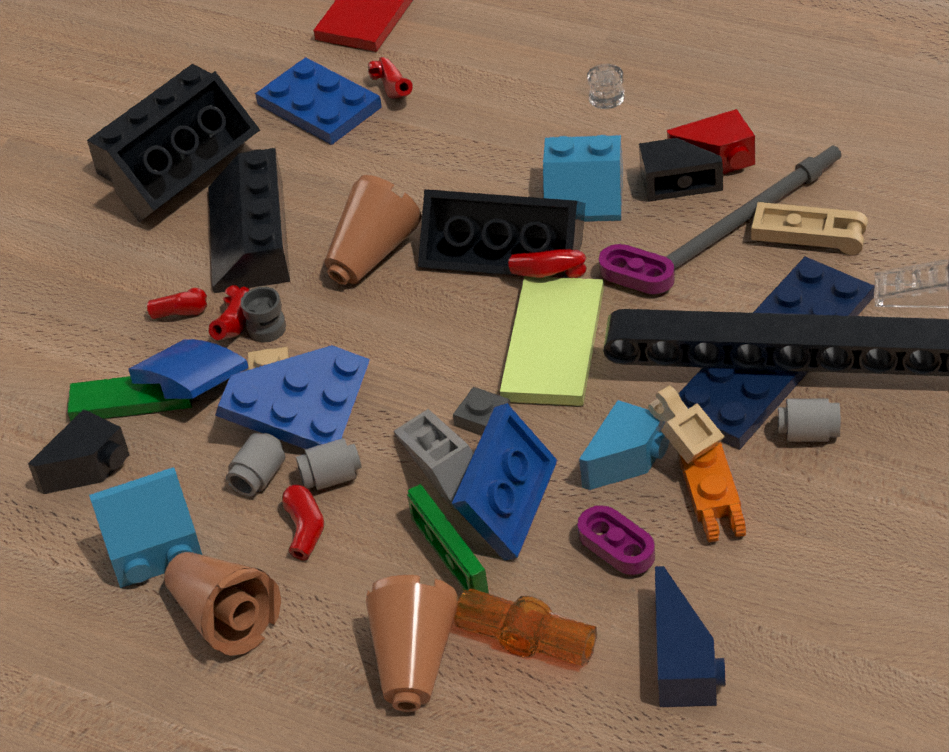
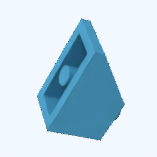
M617 400L579 458L582 488L592 490L647 474L656 459H662L667 451L669 440L661 432L665 421L656 419L648 409Z

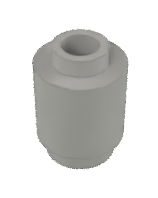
M828 398L786 399V407H778V433H786L787 442H829V437H840L841 417L839 403H829Z
M254 433L250 435L228 465L229 472L226 475L228 484L244 496L251 497L256 492L262 491L285 460V453L281 442L276 437L267 433Z
M344 438L305 449V454L296 457L303 485L307 489L315 487L316 490L356 479L355 470L362 468L355 444L347 446Z

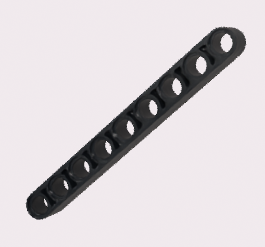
M618 309L608 316L603 352L609 361L621 365L949 376V319Z

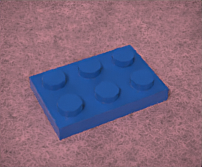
M307 57L255 93L259 106L330 145L334 144L382 108L379 95Z
M508 403L494 407L452 501V505L504 561L518 558L558 461Z

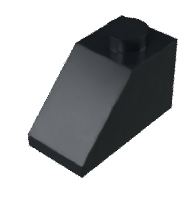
M678 138L639 143L640 173L648 202L723 191V161L721 156Z
M83 409L28 465L38 491L48 494L101 483L115 469H118L130 454L120 426Z

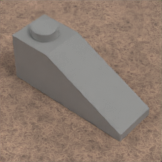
M427 409L394 430V433L439 494L457 510L452 505V501L473 457V452L465 441L433 412Z

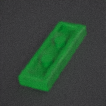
M130 376L70 383L68 402L70 421L83 409L104 419L192 408V398L165 399L160 383L133 384Z
M419 484L407 490L412 521L470 600L478 604L490 598L485 568L424 487Z

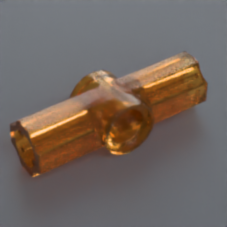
M470 588L468 591L464 590L461 594L454 617L456 627L496 639L509 653L523 658L532 657L538 652L583 666L590 661L597 639L596 626L554 614L546 603L532 596H520L514 602Z

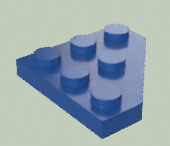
M331 345L233 374L228 380L215 416L260 433L270 434L279 440L304 449L342 439L370 359Z

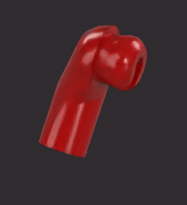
M191 288L187 292L149 300L147 311L152 319L171 315L196 316L207 307V295L200 288Z

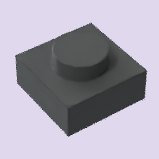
M473 387L453 413L454 426L482 435L494 407L506 403L510 405V399Z

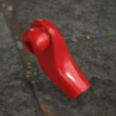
M380 57L379 61L369 62L368 73L370 79H382L386 94L390 99L403 98L411 94L413 90L412 82L404 78L388 58Z
M572 249L513 254L508 261L512 274L534 278H543L565 271L568 278H579L587 270L584 264L586 261L585 254L579 250Z
M232 285L225 290L224 293L228 297H224L223 300L228 307L222 315L209 325V335L213 339H231L242 333L246 326V318L243 315L240 304L241 298L250 290L249 288H239L236 285Z
M291 485L286 488L282 496L284 510L289 513L296 527L295 536L288 551L299 560H308L324 530V518L309 489L302 485Z

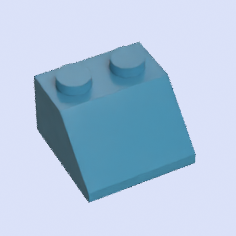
M621 135L545 138L543 156L544 198L576 200L586 203L584 222L621 221L623 191Z
M174 467L89 495L120 588L164 574L171 560L181 553L193 552L203 555Z

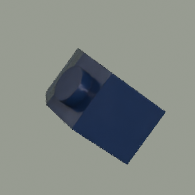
M655 566L657 666L660 707L717 706L716 687L726 686L725 659L715 658L714 638L664 566Z

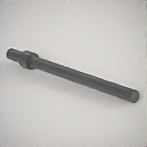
M832 145L814 158L807 157L795 166V171L667 255L666 257L674 264V270L754 217L758 202L775 203L801 184H810L822 175V170L842 157L839 148Z

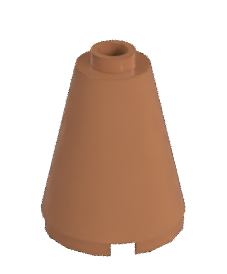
M363 175L351 188L324 261L328 269L327 274L339 284L357 283L415 231L422 219L420 209L413 199L406 193H404L402 198L391 191L394 184L385 179L372 175Z
M184 552L177 555L166 568L164 582L167 589L208 645L229 656L245 654L259 646L265 639L261 634L269 622L275 625L279 617L281 606L279 586L267 573L260 569L193 552Z
M419 575L390 576L374 582L372 592L367 590L366 606L383 697L392 704L394 709L411 712L420 709L421 705L428 703L431 699L457 610L458 595L452 586L438 579H435L434 586L420 584Z

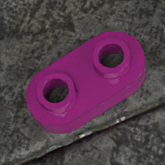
M625 244L610 245L599 254V271L601 276L607 281L649 294L663 293L669 290L675 282L674 264L665 256Z
M603 505L590 507L581 513L578 518V533L581 543L615 569L625 574L634 575L647 571L654 564L655 543L652 536L624 515L609 506Z

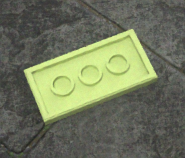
M524 276L502 378L500 396L510 399V402L583 406L604 292L603 279L534 278Z

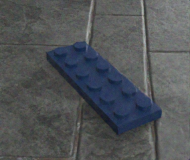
M804 256L753 313L858 316L874 298L875 286ZM701 368L678 394L688 409L695 404L702 408L725 436L722 442L740 450L809 371Z

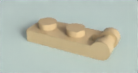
M758 202L751 228V240L839 248L847 255H857L863 248V234L866 232L868 219L865 214L858 211Z

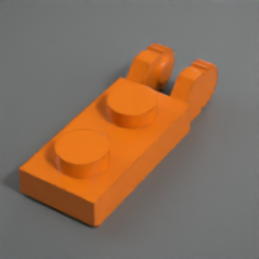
M721 442L690 463H687L678 452L679 463L697 521L702 523L708 543L719 540L720 531L716 518L728 516L731 530L735 537L746 536L741 501Z

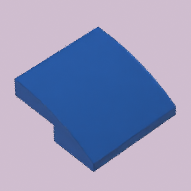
M184 339L128 368L133 384L160 383L165 399H190L229 379L231 375L249 368L246 359L225 347L202 340Z

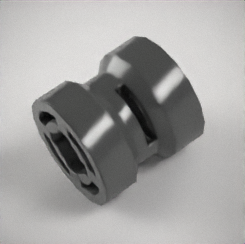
M257 287L244 294L240 305L246 318L245 324L249 337L261 343L271 342L280 338L286 331V321L281 311L282 304L278 292L269 287Z

